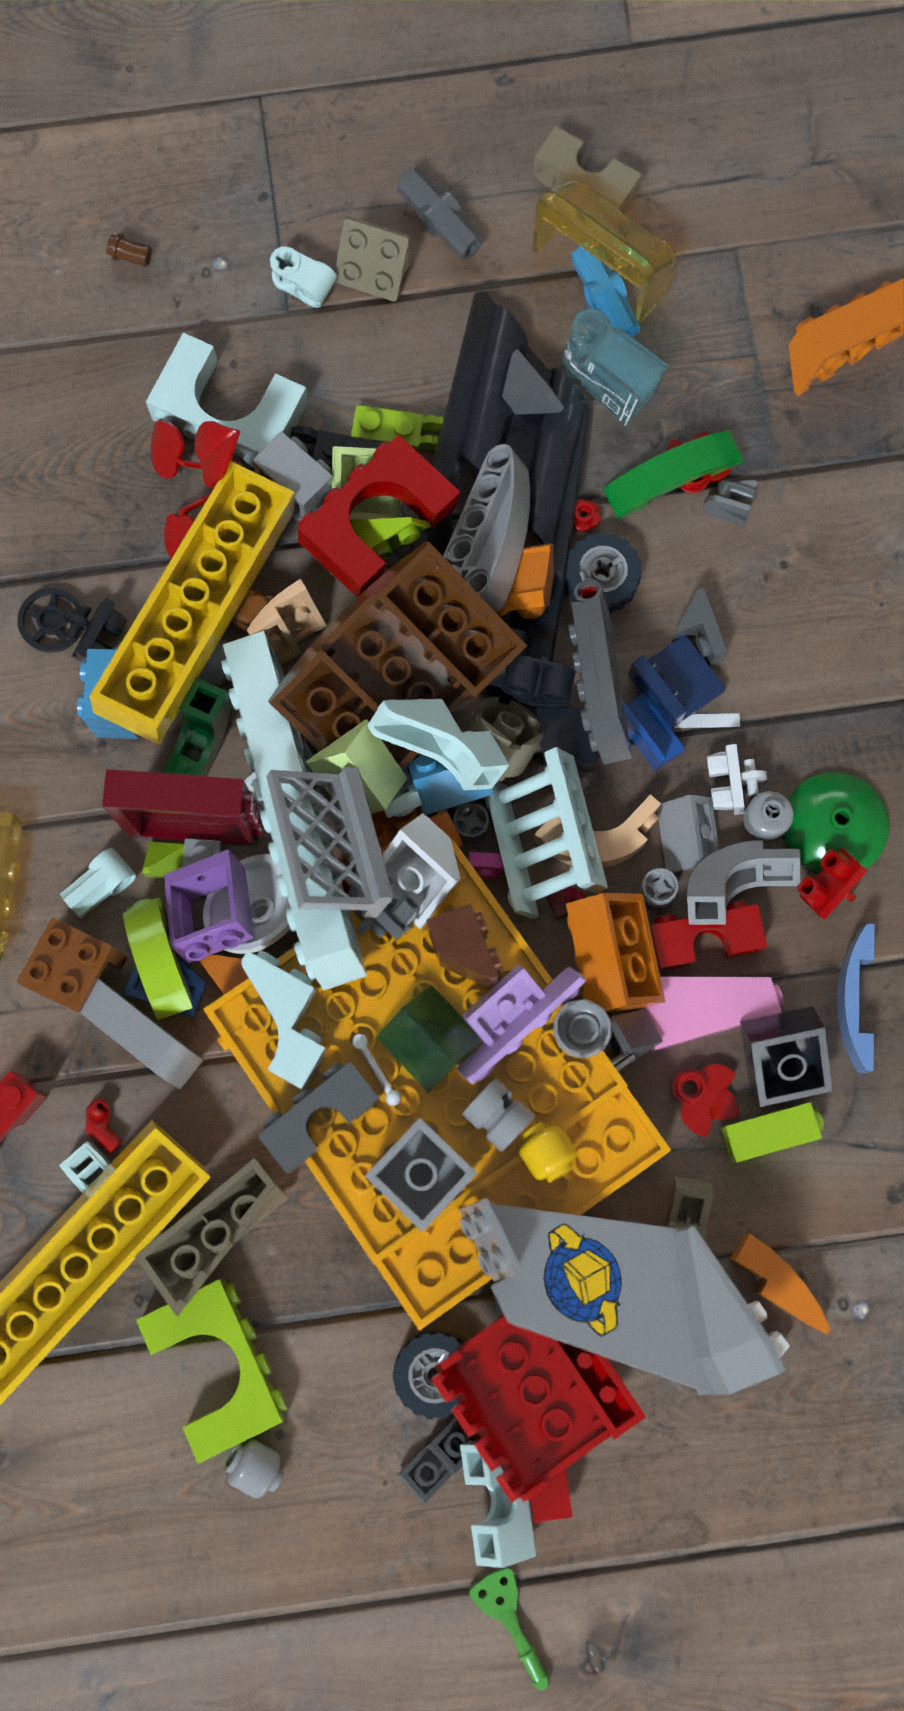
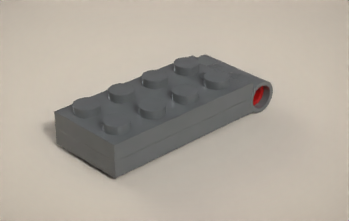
M587 579L577 584L574 589L576 602L571 603L574 623L568 624L572 644L578 645L576 646V651L572 652L576 672L581 673L580 680H577L576 683L580 701L584 702L585 709H581L584 730L588 731L592 752L599 751L603 765L632 759L613 641L615 628L601 584L597 580Z

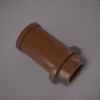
M118 233L117 235L112 234L109 237L106 253L112 256L114 261L123 259L146 268L151 259L152 247L125 239L123 234Z

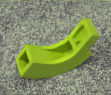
M161 897L137 901L132 907L127 908L126 912H123L124 925L146 995L156 1019L160 1020L193 1008L191 994L175 950L170 946L166 911Z

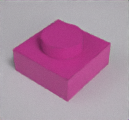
M469 852V862L481 879H497V874H504L505 870L500 853Z

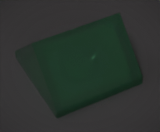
M432 985L404 1005L376 1036L381 1044L428 1093L483 1042L464 1018Z

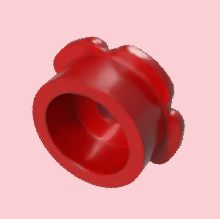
M577 499L573 523L575 530L587 532L599 524L601 515L598 513L599 506L594 501ZM586 512L587 516L582 517L581 513Z

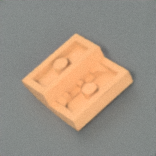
M299 579L275 596L258 613L248 627L247 632L249 635L264 631L280 664L283 665L302 654L297 645L298 642L327 625L303 582Z

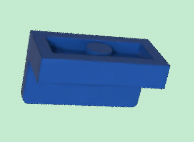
M644 693L628 704L623 701L628 735L654 771H657L684 752L685 747Z

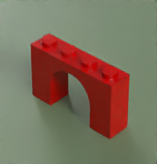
M397 435L390 443L384 441L375 450L374 458L365 466L363 464L358 465L349 475V481L341 489L338 487L333 488L324 498V504L316 512L311 510L306 513L298 523V542L356 597L360 596L384 574L386 562L356 535L350 524V515L359 503L374 496L396 498L410 507L422 520L428 521L432 529L452 512L458 504L460 491L400 435Z

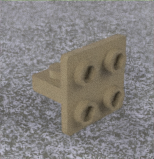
M347 216L344 219L335 268L337 276L335 283L395 302L399 297L403 274L413 261L415 250L408 248L410 236Z

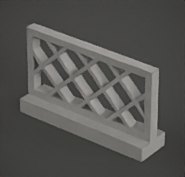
M344 767L339 774L270 770L266 778L299 909L361 910L363 917H377L394 897L358 768ZM281 783L290 784L301 795L294 800L282 790ZM315 785L329 786L331 802L317 793L313 787ZM304 797L323 810L318 817L299 804ZM291 812L309 825V828L304 833L290 822L289 815ZM325 814H328L338 822L339 835L321 821ZM313 829L331 842L326 850L308 837ZM299 845H302L318 858L313 866L299 856L297 850ZM334 846L347 855L348 867L329 854ZM321 862L340 876L335 883H332L316 870ZM310 878L327 892L326 895L309 896L306 880ZM343 879L356 889L358 897H350L338 887Z

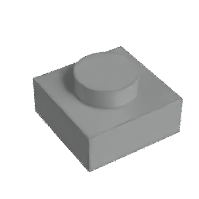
M185 839L182 867L221 853L222 842Z

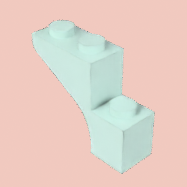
M443 699L385 700L379 705L376 713L367 725L375 737L428 756L443 764L456 777L464 791L492 789L509 767L508 761L491 732H461Z
M259 950L256 956L247 951L242 959V967L278 1027V1047L268 1070L304 1090L307 1088L327 1052V1049L320 1045L323 1038L304 1027L300 1033L295 1031L317 991L314 987L310 986L312 980L302 972L292 969L289 974L278 968L277 965L280 961L266 952Z

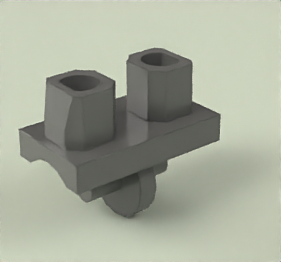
M388 876L389 883H390V886H391V888H392V887L395 885V883H394V881ZM352 886L348 892L353 897H358L356 889ZM404 895L394 906L389 902L377 917H363L361 910H354L353 913L362 920L356 931L362 936L371 929L379 938L388 931L398 940L414 928L411 922L415 919L421 908L411 897Z

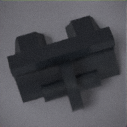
M105 598L98 605L90 621L87 620V617L92 609L85 604H82L78 613L66 611L63 618L71 624L66 635L76 640L80 630L84 631L71 655L72 658L80 662L83 659H87V649L112 650L111 646L98 640L97 636L101 629H104L118 637L125 627L128 619L113 608L115 602Z

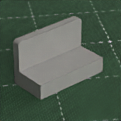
M687 795L661 803L657 813L660 817L658 820L665 868L674 874L696 868L703 859L720 850L712 797Z

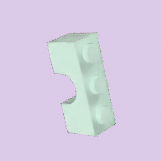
M477 1440L461 1444L465 1485H485L491 1496V1508L487 1517L483 1521L471 1525L476 1566L504 1568L536 1557L529 1501L523 1502L519 1498L512 1503L495 1479L502 1472L501 1467L499 1466L497 1469L490 1471L473 1445Z

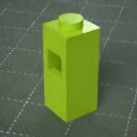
M811 1102L723 1126L720 1127L730 1163H737L822 1139L820 1131L824 1130V1124L817 1108L813 1109Z

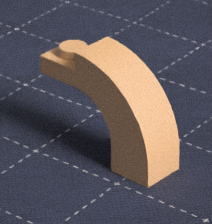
M651 794L620 826L608 831H593L603 868L624 862L645 846L648 839L639 830L641 829L645 833L648 832L660 818L656 812L661 803ZM557 817L544 823L535 833L533 841L541 846L562 837L564 829L561 818ZM568 850L552 856L572 866Z

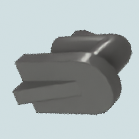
M729 479L721 480L715 495L705 499V512L711 516L744 526L751 505L731 500L730 497L751 503L758 481L745 480L735 482Z

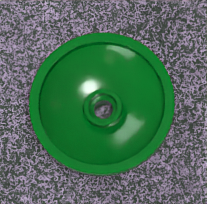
M840 772L818 774L802 782L789 796L788 800L792 805L794 816L793 822L783 835L788 849H800V864L809 871L816 874L820 873L823 869L821 858L828 850L838 852L842 847L866 869L883 852L889 836L888 813L879 794L860 778ZM836 814H841L846 818L845 825H840L836 822Z

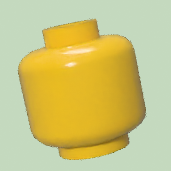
M540 1122L523 1134L527 1141L519 1148V1154L535 1179H547L551 1183L575 1167L573 1160L577 1156V1150L560 1125H551L546 1128L544 1123Z

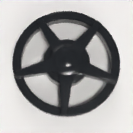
M46 588L36 591L25 599L19 609L17 623L20 634L27 644L38 651L45 653L61 652L70 648L82 634V630H80L76 640L72 638L66 640L62 632L67 621L63 618L65 614L57 607V596L69 600L77 610L75 613H78L81 606L70 593L61 589ZM51 595L49 606L41 608L38 612L28 609L37 599ZM25 614L34 618L39 627L32 639L25 631ZM45 635H56L62 643L54 646H45L37 642Z

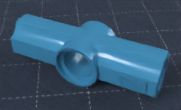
M588 241L579 245L571 253V261L584 284V294L589 308L593 313L599 314L613 343L622 344L631 340L640 332V325L627 301L625 284L620 274L612 272L597 242Z

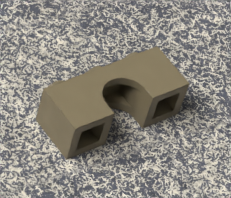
M555 126L534 157L533 176L541 184L547 187H554L563 192L571 201L581 202L590 207L600 217L619 223L638 194L642 174L614 158L600 172L590 173L584 171L579 166L582 161L584 142Z

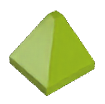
M150 841L142 873L149 878L164 879V874L182 868L184 844Z

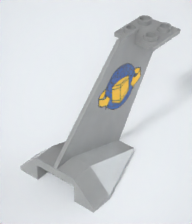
M488 1198L459 1209L462 1216L460 1219L461 1228L469 1240L473 1239L480 1253L477 1258L481 1269L487 1276H491L493 1281L501 1280L493 1284L491 1288L508 1323L689 1386L696 1389L698 1395L732 1394L786 1371L768 1334L694 1226L677 1229L491 1204Z

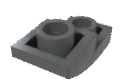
M454 1417L396 1476L421 1504H425L463 1466L460 1445L475 1441L476 1439L473 1435L468 1437L456 1417Z

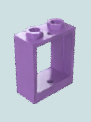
M229 849L164 874L170 946L188 963L202 960L209 955L237 947L243 942L254 939L246 868ZM228 887L231 918L194 932L191 901Z

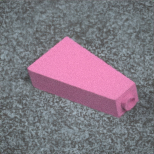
M660 977L665 1003L638 1009L647 1010L663 1040L662 1043L651 1050V1052H655L740 1027L741 1021L782 1013L780 1006L784 1005V998L778 984L773 985L771 977Z

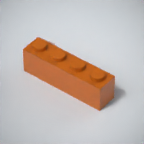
M904 278L894 283L890 281L884 282L874 292L868 295L860 293L848 304L842 307L838 304L834 305L822 316L816 319L812 316L808 317L796 327L797 333L788 346L793 387L797 396L808 391V386L817 377L823 382L832 377L834 371L844 365L846 361L851 366L867 355L873 347L878 350L904 335Z

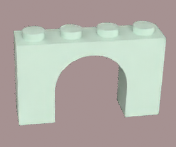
M183 333L146 400L152 420L154 422L168 421L179 430H182L186 437L195 441L199 426L206 421H215L226 427L237 429L240 431L234 454L242 457L248 465L253 467L252 459L281 431L291 438L292 428L297 426L309 403L306 387L275 374L262 400L251 414L234 421L215 419L206 414L199 406L203 389L218 363L214 346Z

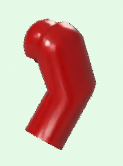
M95 1099L86 1108L85 1130L90 1138L112 1155L120 1147L123 1140L109 1129L110 1107L107 1101Z

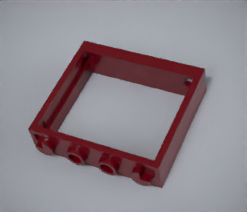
M106 769L102 807L129 837L177 841L199 839L221 841L222 844L257 846V836L263 835L264 825L260 815L261 808L257 807V800L253 799V791H249L244 779Z

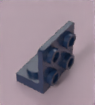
M685 635L648 660L644 655L632 663L628 673L630 679L639 691L645 694L670 729H673L720 696L726 689Z

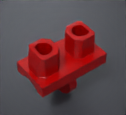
M842 847L838 852L828 850L821 858L823 869L815 878L811 876L805 877L797 886V890L800 892L799 897L824 920L843 898L850 902L855 900L857 896L851 889L868 871Z

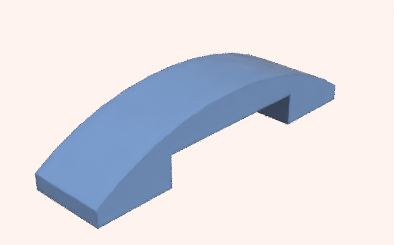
M875 924L864 925L852 938L842 961L837 986V1015L840 1033L846 1052L858 1073L874 1071V1034L859 1033L860 965H867L874 961Z

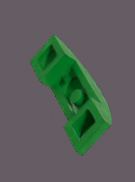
M729 430L687 442L642 463L605 486L603 491L616 519L619 520L649 506L650 500L710 473L712 477L743 463V458Z

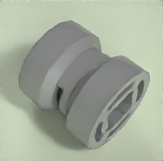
M656 868L645 875L639 886V894H643L645 906L651 909H661L669 905L678 892L679 884L676 876L671 871L664 868Z

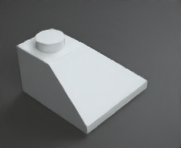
M424 813L400 829L382 854L387 875L395 883L391 888L394 898L390 902L395 905L402 896L407 895L411 897L421 908L412 921L419 929L427 923L426 920L433 915L460 880L451 838Z

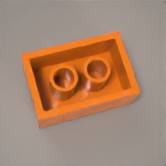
M601 893L567 903V923L572 932L575 962L580 974L586 979L582 985L583 999L593 1001L604 1008L606 1013L628 1012L665 1003L643 894Z

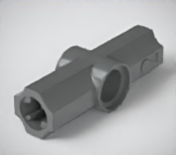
M419 167L407 170L397 183V191L416 210L421 224L430 235L434 237L439 235L461 260L470 259L483 244L484 237L462 215L460 205L452 194L448 191L441 192Z

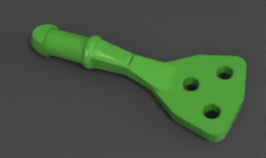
M504 1567L485 1574L470 1587V1598L483 1613L504 1624L513 1636L519 1651L518 1658L526 1667L532 1679L531 1683L538 1690H546L550 1684L548 1672H545L535 1653L536 1648L530 1645L522 1633L516 1616L518 1590L513 1570L510 1567ZM502 1577L507 1578V1582L504 1584L500 1583ZM480 1590L486 1591L484 1596L478 1595ZM501 1596L504 1598L502 1603L496 1602L497 1597Z

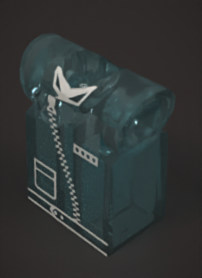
M594 308L583 309L575 316L561 360L563 370L569 376L580 379L582 381L581 386L625 426L633 420L656 394L669 366L623 329L612 327L606 314Z

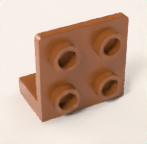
M51 918L17 979V983L79 1013L103 970H106L108 965L121 970L128 957L112 945Z

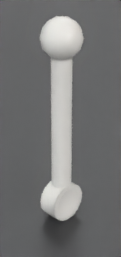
M363 1034L355 1035L352 1040L353 1046L361 1050L387 1094L386 1102L391 1106L397 1105L401 1100L399 1092L392 1089L367 1047V1037Z

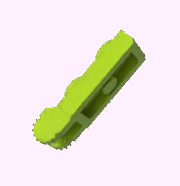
M356 405L351 437L379 442L388 441L390 443L397 435H400L417 452L419 450L436 451L439 437L432 435L421 436L422 430L440 432L444 417H437L435 415L424 417V414Z

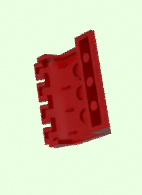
M502 1315L437 1363L435 1368L439 1373L431 1379L446 1403L456 1398L458 1404L451 1411L467 1436L470 1437L476 1432L480 1435V1438L473 1445L490 1471L497 1469L499 1466L501 1467L502 1472L495 1479L511 1503L519 1498L523 1502L532 1500L549 1487L547 1482L609 1437L612 1436L614 1440L646 1418V1415L606 1357L508 1323L505 1315Z

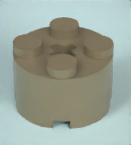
M488 697L483 699L478 705L465 732H491L509 763V767L498 780L501 782L506 777L519 776L525 771L544 737V732L540 734L539 728L542 724L536 715L525 706L512 700L506 705L498 703L500 697Z

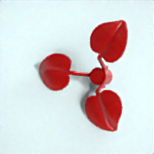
M156 421L153 425L154 431L152 432L150 444L153 467L157 474L164 479L174 478L177 475L179 465L202 469L205 485L214 489L218 481L224 478L228 470L240 431L215 421L203 422L199 426L195 438V452L201 462L184 460L181 457L184 450V440L178 428L168 421ZM232 461L243 467L239 461ZM211 493L181 508L179 515H168L164 526V543L170 559L173 558L195 521L188 513L205 504Z

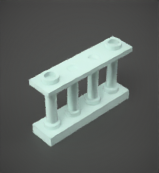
M558 747L544 752L547 763L545 771L510 787L497 781L492 788L493 795L484 797L486 806L491 811L509 886L508 901L515 913L531 919L539 917L535 900L574 884L595 894L608 889L574 756ZM549 784L553 786L555 794L553 804L515 820L511 801ZM557 817L561 818L564 829L562 837L523 853L519 837L520 833ZM566 850L569 851L572 861L569 871L531 886L527 870L528 866Z

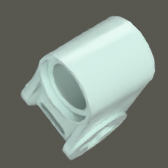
M280 247L271 254L270 265L273 270L272 281L274 285L280 290L299 298L309 306L321 307L337 279L336 273L326 264L315 261L290 247Z

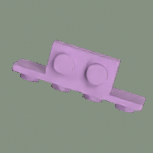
M517 965L462 1015L464 1020L484 1043L457 1067L459 1073L471 1084L486 1078L493 1071L495 1064L506 1054L516 1051L521 1046L523 1038L534 1028L543 1026L558 1006L563 1002L573 999L578 994L579 987L585 983L586 979L582 974L568 967L541 990L526 970Z

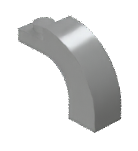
M763 840L733 844L707 856L693 870L688 882L687 904L689 925H726L727 905L732 897L743 890L761 886H798L800 884V849H763Z

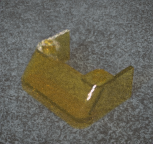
M570 180L547 190L537 201L532 250L538 254L556 231L559 230L640 289L634 313L640 325L671 287L677 262L674 247L668 241L654 236L594 193L592 188L584 181Z

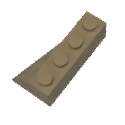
M253 1158L135 1256V1258L175 1315L179 1316L230 1248L289 1198L265 1168Z

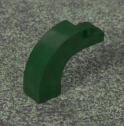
M197 677L195 678L179 707L182 715L181 731L176 745L161 773L195 776L208 775L227 728L231 709L229 692Z

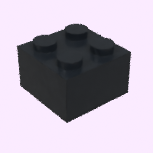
M813 1006L740 1022L749 1085L760 1107L833 1091L826 1031Z

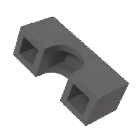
M341 1062L336 1063L322 1075L325 1079L324 1083L314 1091L308 1086L291 1100L295 1106L282 1115L280 1111H277L261 1124L264 1131L258 1135V1138L286 1173L290 1174L320 1150L309 1132L310 1120L315 1113L326 1108L335 1109L351 1125L380 1101L379 1097L351 1062L345 1066Z

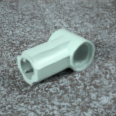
M112 847L95 857L88 866L89 870L60 893L66 904L81 919L109 895L114 896L122 892L136 878V873Z

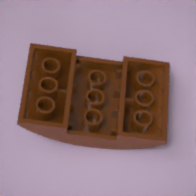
M427 541L370 585L324 630L288 672L268 702L314 747L321 751L367 719L370 722L379 705L385 700L443 699L449 712L452 714L471 694L476 697L527 645L435 547ZM382 740L402 770L419 754Z

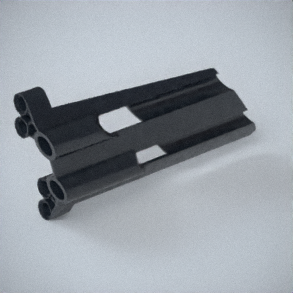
M486 291L474 293L432 466L458 489L464 462L469 463L479 473L488 452L498 445L506 444L514 450L527 467L530 483V512L527 529L538 538L542 545L553 543L555 571L550 605L546 606L544 613L536 619H524L517 610H510L500 617L527 647L482 691L489 697H500L498 702L506 705L512 700L530 706H567L570 703L576 669L554 663L553 656L590 407L578 386L565 372L554 367L550 370L529 348L527 336L519 322L506 308L495 304ZM518 349L552 389L565 409L560 413L516 415L513 412L512 408L502 397L511 356L514 351ZM452 512L434 529L429 527L421 532L420 538L413 542L411 552L429 541L443 556L454 532L451 524Z

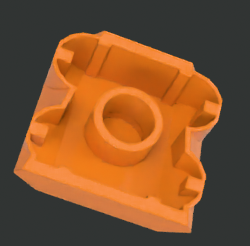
M553 543L523 547L520 563L504 606L496 612L500 617L510 610H518L522 617L536 619L544 613L546 606L550 605L555 571Z

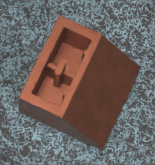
M470 903L426 920L427 932L441 967L487 988H492L497 984L502 965L495 947L488 949L485 943V939L488 938L487 933L489 932L481 911L474 913Z

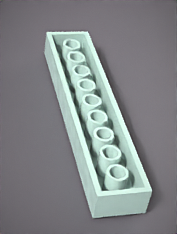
M264 631L223 644L226 659L221 660V664L227 680L232 681L233 688L229 689V695L235 710L239 709L241 718L236 719L240 735L243 740L247 739L249 748L244 749L245 757L249 768L255 770L257 779L252 780L257 799L263 801L265 810L260 811L261 819L266 832H271L273 842L268 843L270 854L274 864H279L282 875L277 876V882L282 896L288 898L291 907L285 909L287 920L291 930L297 932L300 941L294 943L301 966L305 965L309 978L311 980L316 978L323 990L366 977L367 972L350 911L299 909L266 778L270 770L311 772L303 753V741L300 732L268 702L285 678L282 666ZM281 783L282 790L294 800L301 795L290 784ZM306 797L299 803L316 817L322 812L318 806ZM293 812L290 813V822L304 833L309 828V825ZM314 829L308 835L309 838L324 850L331 844ZM299 845L297 848L299 856L313 866L318 858L302 845ZM332 849V850L329 852V854H331V855L334 857V853H333V849ZM323 862L316 868L317 871L332 883H335L340 877ZM310 878L306 880L309 896L326 895L327 892ZM341 882V883L338 885V887H339L342 891H344L343 885H342V882Z

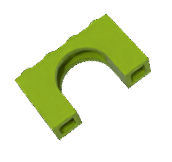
M225 1278L200 1288L179 1316L175 1315L167 1304L136 1320L151 1355L188 1337L211 1335L227 1343L238 1359L240 1380L232 1399L223 1406L188 1422L182 1427L198 1464L282 1423L286 1418L283 1411L288 1409L280 1388L274 1390L268 1378V1375L272 1374V1369L267 1357L263 1352L258 1354L252 1342L257 1336L248 1317L242 1319L236 1306L241 1303L237 1289L232 1282L227 1284Z

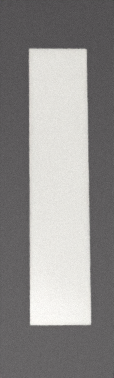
M740 713L693 714L674 728L740 727Z

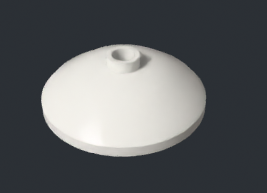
M271 854L254 855L240 861L246 868L254 939L243 942L237 947L225 949L228 952L245 954L247 951L253 953L274 944L290 929L285 909L291 907L288 898H284L280 891L277 876L282 875L279 864H274ZM228 887L207 895L203 909L205 928L231 918Z

